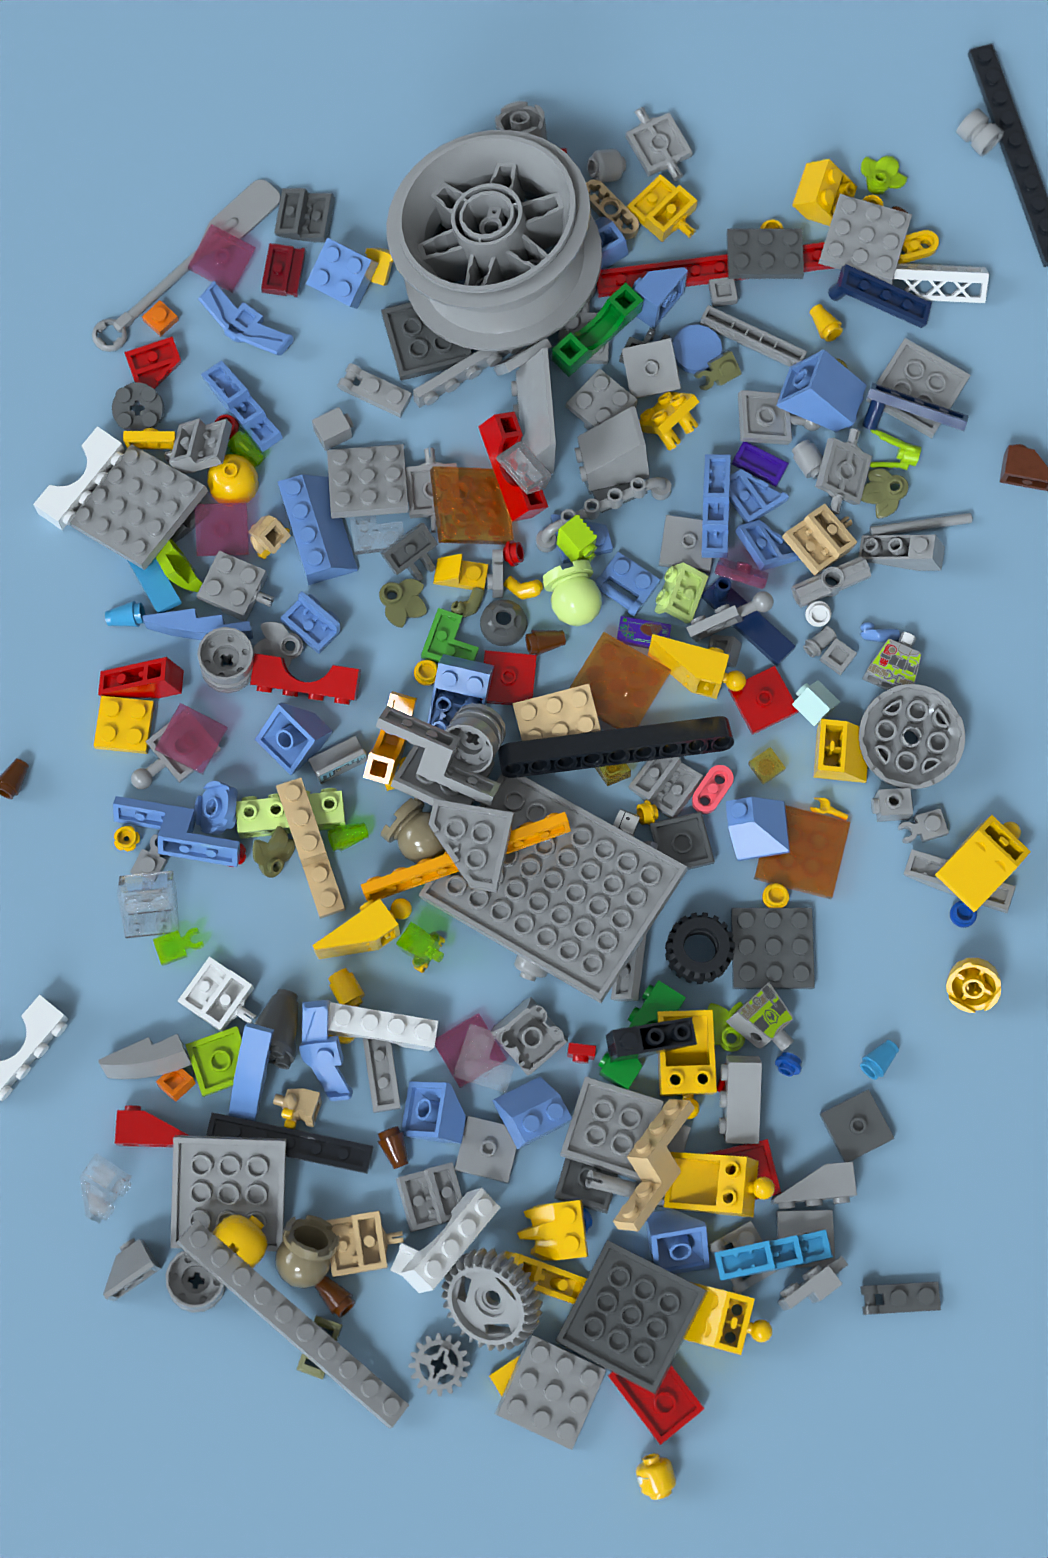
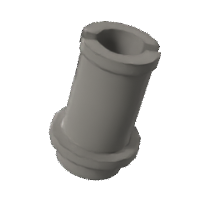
M825 626L812 639H807L803 648L812 658L820 656L822 654L821 651L835 640L837 635L832 628Z

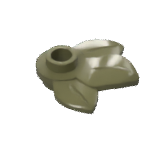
M873 469L868 472L870 483L864 486L861 501L876 504V517L881 519L888 517L897 510L899 500L907 495L909 486L906 479L900 475H891L885 469ZM895 483L900 485L897 491L891 490V486Z
M405 579L399 584L389 582L381 587L379 598L385 606L386 618L394 626L403 628L407 617L419 618L426 615V606L418 596L424 588L423 583L415 579ZM393 592L397 594V597L389 599L387 597L388 594Z
M277 826L268 843L262 840H254L253 859L259 864V869L264 876L274 878L280 874L284 863L291 858L294 852V839H288L286 831L282 827Z

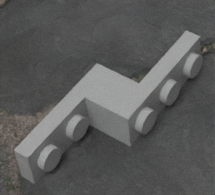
M387 706L378 718L377 728L384 730L390 735L403 738L413 745L425 748L416 774L425 777L429 781L444 785L454 792L467 795L477 802L491 805L501 784L452 763L461 737Z

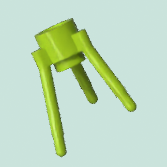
M870 430L871 433L878 435L881 440L899 447L896 459H900V462H871L870 467L901 468L907 470L909 465L916 466L921 453L920 446L906 443L879 430Z

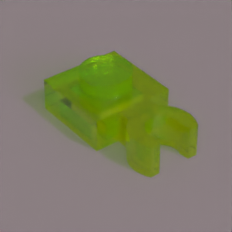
M192 928L183 937H181L180 932L177 930L153 939L161 965L164 966L188 957L186 949L199 950L203 948V941L198 943L191 942V938L200 933L199 929Z

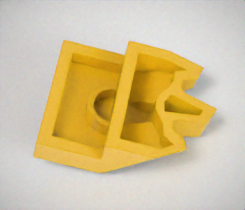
M582 1200L539 1204L523 1211L525 1217L531 1219L532 1225L517 1231V1235L521 1240H535V1246L530 1251L531 1255L543 1261L589 1256Z

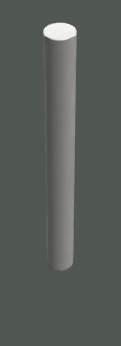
M971 513L871 526L869 530L870 535H888L972 523Z

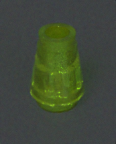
M240 430L228 442L227 446L230 448L231 453L246 457L255 468L265 459V456L248 433L244 434Z
M365 823L333 826V829L327 831L328 840L333 851L340 850L341 852L369 838Z

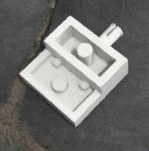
M211 957L207 959L178 999L181 1005L219 1031H224L237 1016L248 1023H253V1020L257 1017V1015L244 1008L247 998L254 990L253 985Z

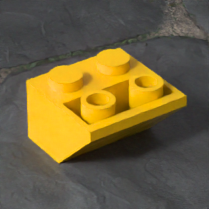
M830 159L806 163L792 206L806 219L830 226L839 195L842 194L854 198L858 186Z
M821 719L816 733L813 778L866 783L868 765L863 759L859 746V726L848 721Z

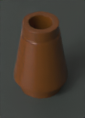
M532 630L531 633L525 636L529 654L537 656L566 644L563 630Z
M16 758L0 775L1 796L13 799L15 795L19 794L27 769L29 768L26 762Z
M395 1126L378 1133L380 1140L377 1142L392 1164L393 1169L409 1164L403 1131L400 1132L399 1127Z
M325 1276L323 1280L315 1285L332 1315L336 1314L341 1318L356 1303L352 1299L353 1294L328 1276Z

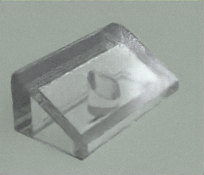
M523 441L517 442L496 458L526 494L545 489L551 479V473Z

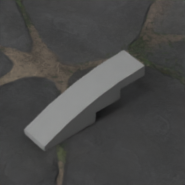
M911 850L904 875L956 896L935 876L947 860ZM1002 883L982 906L1008 913L1015 892V886Z

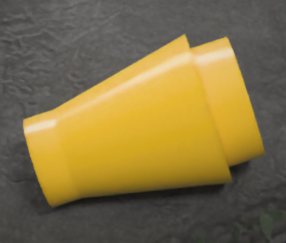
M817 304L810 310L809 314L813 318L821 339L831 342L841 335L843 331L842 323L829 313L822 304Z

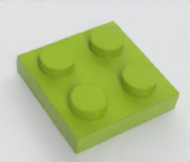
M238 1026L185 1044L203 1097L233 1087L242 1041Z

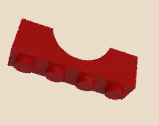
M515 411L494 414L479 425L478 428L511 521L533 518L548 508V504L541 484L530 481L520 467L518 447L523 434Z
M255 653L250 685H256V691L272 693L273 688L283 689L282 695L298 697V692L309 693L308 699L324 701V696L335 697L334 703L350 705V700L357 701L361 669L333 665L323 678L314 682H303L289 672L284 658Z

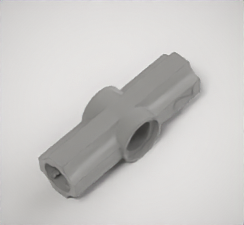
M862 556L838 567H828L823 573L791 587L793 597L800 608L825 597H834L841 590L871 577L870 567ZM832 578L837 582V585L830 586L826 583L825 579Z

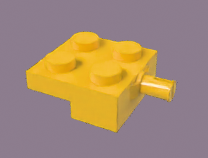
M661 174L627 205V208L636 216L638 221L661 242L678 229L688 238H691L696 232L686 222V219L696 210L697 199L682 186L678 185L675 187Z

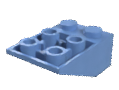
M443 654L438 663L427 723L445 730L455 713L462 706L471 703L486 705L494 665Z

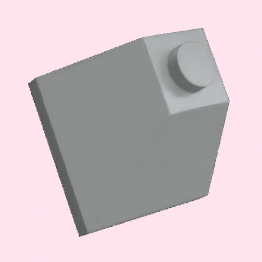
M133 1238L120 1247L122 1252L115 1257L103 1293L107 1300L116 1301L162 1269L143 1240L135 1241Z

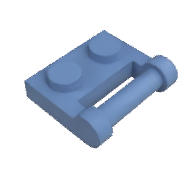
M617 552L595 583L602 593L628 609V613L635 617L660 584V579L620 552ZM609 579L637 597V600H631L607 584V581Z

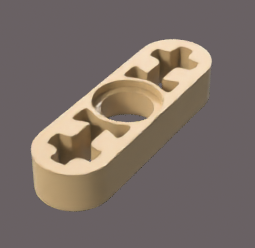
M598 180L588 181L586 185L590 196V207L600 217L604 216L612 220L626 240L634 238L638 233L639 221L636 216L602 182ZM590 190L594 192L598 190V196L596 194L590 195ZM607 205H614L618 211L610 215L604 211V208ZM623 223L625 225L632 224L631 230L629 228L623 229Z

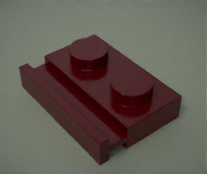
M269 243L261 286L262 293L282 296L294 295V297L298 298L306 255L305 248L297 249L294 246Z

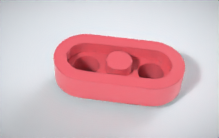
M716 765L712 767L695 790L692 797V805L697 812H702V814L712 813L730 789L734 777L732 771L727 766ZM722 777L724 779V783H716L715 778ZM705 797L709 799L710 803L703 805L700 799Z

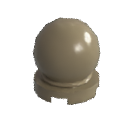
M410 798L394 813L397 819L391 827L387 824L384 826L381 836L388 843L397 840L398 848L404 857L417 864L425 858L433 859L442 856L446 851L429 827L431 812H423L425 803L417 798Z
M307 1215L306 1219L296 1220L295 1217H292L286 1223L282 1237L283 1241L276 1253V1269L280 1277L290 1286L304 1289L315 1286L329 1272L330 1259L336 1253L340 1240L339 1235L336 1236L331 1231L332 1225L329 1222L316 1216Z

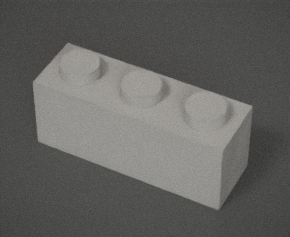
M726 1055V1064H721V1081H725V1091H720V1107H724V1117H719V1134H723L726 1143L759 1144L762 1062L759 1056Z

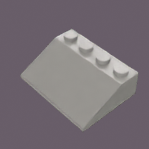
M542 348L516 371V381H511L512 396H517V404L513 405V411H515L517 420H519L523 434L520 440L521 452H518V458L525 476L554 474L556 439L548 348Z

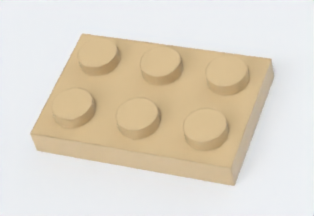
M590 684L512 703L522 741L601 731Z

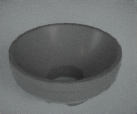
M504 599L496 600L490 603L481 615V632L494 645H513L521 640L526 632V615L517 603ZM507 612L511 615L512 619L509 624L501 625L496 621L497 614Z

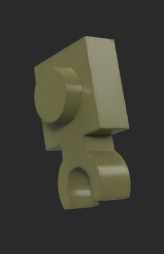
M727 351L707 362L710 368L708 371L699 370L694 376L695 378L705 376L706 382L700 386V389L708 390L713 386L714 381H716L717 385L722 386L742 373L733 352Z

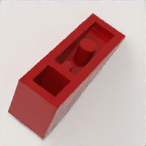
M168 657L100 671L98 695L129 698H163L182 694L184 670Z
M126 1105L124 1110H117L115 1144L118 1146L173 1148V1137L175 1135L190 1136L150 1113L141 1111V1106Z

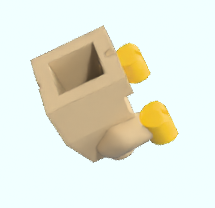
M269 515L261 517L248 531L251 535V543L258 552V556L262 559H266L270 553L275 554L281 547V543L284 544L291 536L289 534L290 530L282 522Z
M303 1088L287 1089L285 1096L275 1094L273 1104L282 1107L281 1115L282 1118L286 1119L284 1127L295 1130L299 1120L304 1121L306 1126L314 1127L322 1101L320 1092Z

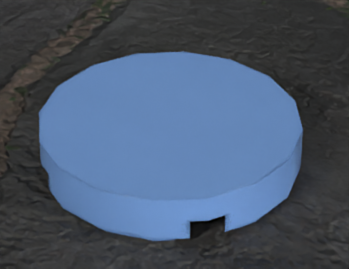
M699 324L689 325L681 329L673 340L677 366L685 372L692 374L699 370H709L707 362L720 356L722 352L721 340L716 332L709 327Z

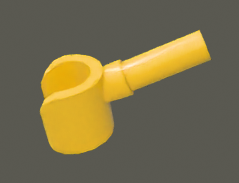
M814 797L815 800L820 802V808L810 807L812 812L829 813L845 821L847 820L848 814L832 807L827 798Z

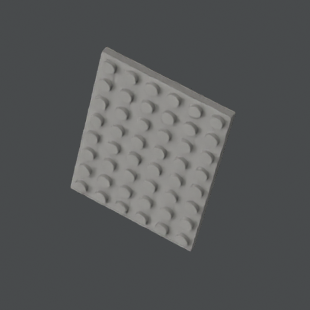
M501 774L496 781L501 785L490 806L481 803L479 807L513 812L515 817L512 830L519 828L520 825L526 822L540 821L551 813L565 812L571 832L506 854L497 893L470 888L459 871L426 883L418 895L427 903L597 1002L602 1003L688 871L687 866L526 777L507 778Z

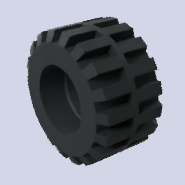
M696 912L691 913L689 917H682L678 923L674 924L665 944V957L669 961V968L671 971L675 970L677 972L676 976L678 978L684 977L686 979L685 982L688 983L692 981L697 982V984H703L706 981L710 983L715 978L722 976L725 970H727L734 956L735 942L732 941V931L728 932V925L725 922L720 923L718 921L719 917L715 915L713 918L709 917L708 913L705 912L702 915H697ZM692 935H703L709 938L715 947L714 957L707 962L692 960L684 950L686 939Z

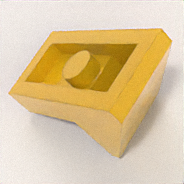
M463 554L437 558L433 584L469 590L477 587L485 591L488 564L463 561Z

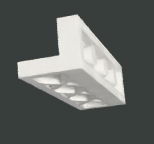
M897 263L893 279H904L909 285L904 290L907 292L913 290L915 293L911 294L925 300L985 303L989 273L985 267ZM922 280L929 281L933 285V288L927 293H919L915 288ZM946 282H954L958 287L951 295L944 294L939 289ZM971 283H981L980 296H969L964 289Z

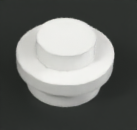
M814 601L806 608V620L812 626H824L831 618V609L823 601Z

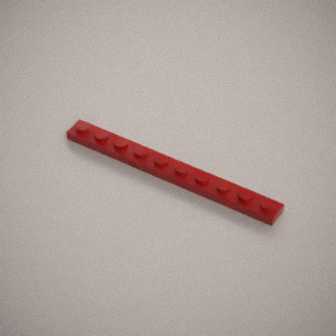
M825 242L803 245L804 272L834 269L819 264ZM727 254L603 269L600 271L596 283L598 298L611 296L625 283L632 288L635 281L639 277L643 279L648 271L684 267L688 270L685 287L705 285L711 279L727 278Z

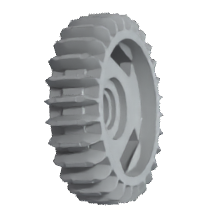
M484 1247L478 1252L474 1249L468 1254L462 1255L444 1276L445 1281L441 1287L445 1291L441 1297L447 1300L443 1307L450 1309L447 1317L454 1318L453 1327L459 1326L462 1329L460 1335L466 1333L470 1336L469 1342H472L474 1339L477 1340L479 1348L487 1344L489 1351L494 1349L495 1346L499 1352L504 1350L505 1347L510 1350L528 1339L539 1324L538 1319L542 1315V1311L539 1309L543 1302L538 1300L541 1292L534 1290L537 1281L529 1280L531 1272L525 1273L522 1270L523 1263L517 1266L514 1263V1256L508 1260L505 1258L504 1251L497 1255L494 1248L488 1252ZM465 1277L471 1279L467 1296L464 1286ZM489 1291L497 1292L501 1301L496 1302L492 1300ZM494 1324H509V1327H501Z

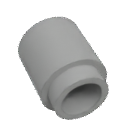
M804 440L792 449L793 459L806 478L812 477L816 479L818 478L823 456L814 443Z

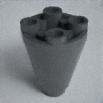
M285 989L277 990V993L272 996L254 1024L274 1029L268 1063H272L281 1069H290L291 1063L294 1062L296 1057L298 996L294 992Z

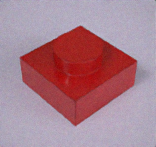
M569 1043L567 1057L572 1058V1062L588 1064L589 1060H594L596 1046Z

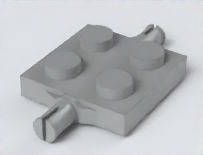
M644 107L638 108L635 114L641 123L638 127L626 132V139L648 177L662 170H669L674 181L680 180L683 174L677 164L692 157V150L670 113L657 118H649Z
M850 429L847 442H842L836 438H829L825 447L815 487L832 496L830 510L834 514L840 513L842 500L852 505L860 504L872 456L863 452L857 446L861 433L857 429Z
M429 448L424 449L425 463L419 466L405 467L410 519L431 518V532L436 533L435 523H437V530L440 533L442 532V517L461 514L457 464L436 462L435 449L430 448L431 457H429Z

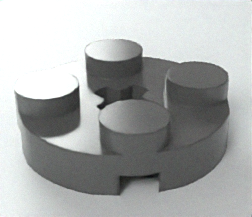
M130 383L117 390L112 402V414L117 424L124 430L143 431L146 428H155L161 422L164 416V403L154 388L144 383ZM136 402L145 407L138 416L132 411V406H135Z

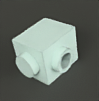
M817 680L811 685L808 683L804 684L797 691L796 695L798 698L792 705L813 726H816L821 719L827 718L840 701Z

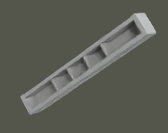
M709 305L701 317L700 325L709 327L714 332L786 366L791 367L806 357L807 351Z

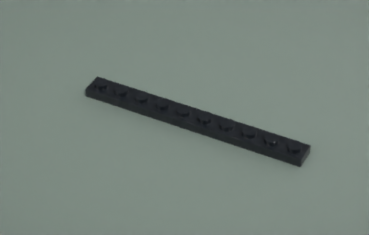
M993 44L969 49L967 55L991 122L1004 132L999 144L1042 265L1047 267L1048 197Z

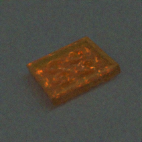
M433 466L430 469L439 543L506 545L507 541H514L511 518L493 469Z
M603 632L570 688L590 684L598 719L616 729L636 727L642 722L669 677L671 669Z
M785 805L790 853L759 858L754 879L770 884L778 883L789 889L831 900L850 822Z

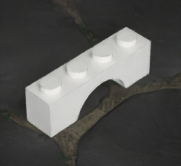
M98 426L82 444L87 457V467L82 477L75 483L67 486L49 485L33 504L39 515L61 530L66 525H70L77 509L87 503L97 485L100 486L104 482L108 471L113 465L116 467L123 458L125 450L122 443Z
M41 995L22 1014L26 1025L24 1045L16 1055L0 1061L1 1102L11 1094L13 1090L11 1086L16 1080H22L31 1069L29 1065L36 1057L38 1059L47 1052L49 1049L47 1044L54 1036L59 1037L67 1028L66 1022L69 1019Z
M329 1003V1035L382 1040L405 1048L430 1051L435 1046L438 1021Z
M482 1188L467 1192L451 1211L452 1217L443 1231L429 1245L417 1252L400 1274L418 1293L434 1290L501 1207Z

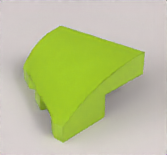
M170 538L155 557L169 580L184 589L198 593L203 582L195 575L194 567L187 560L179 546Z

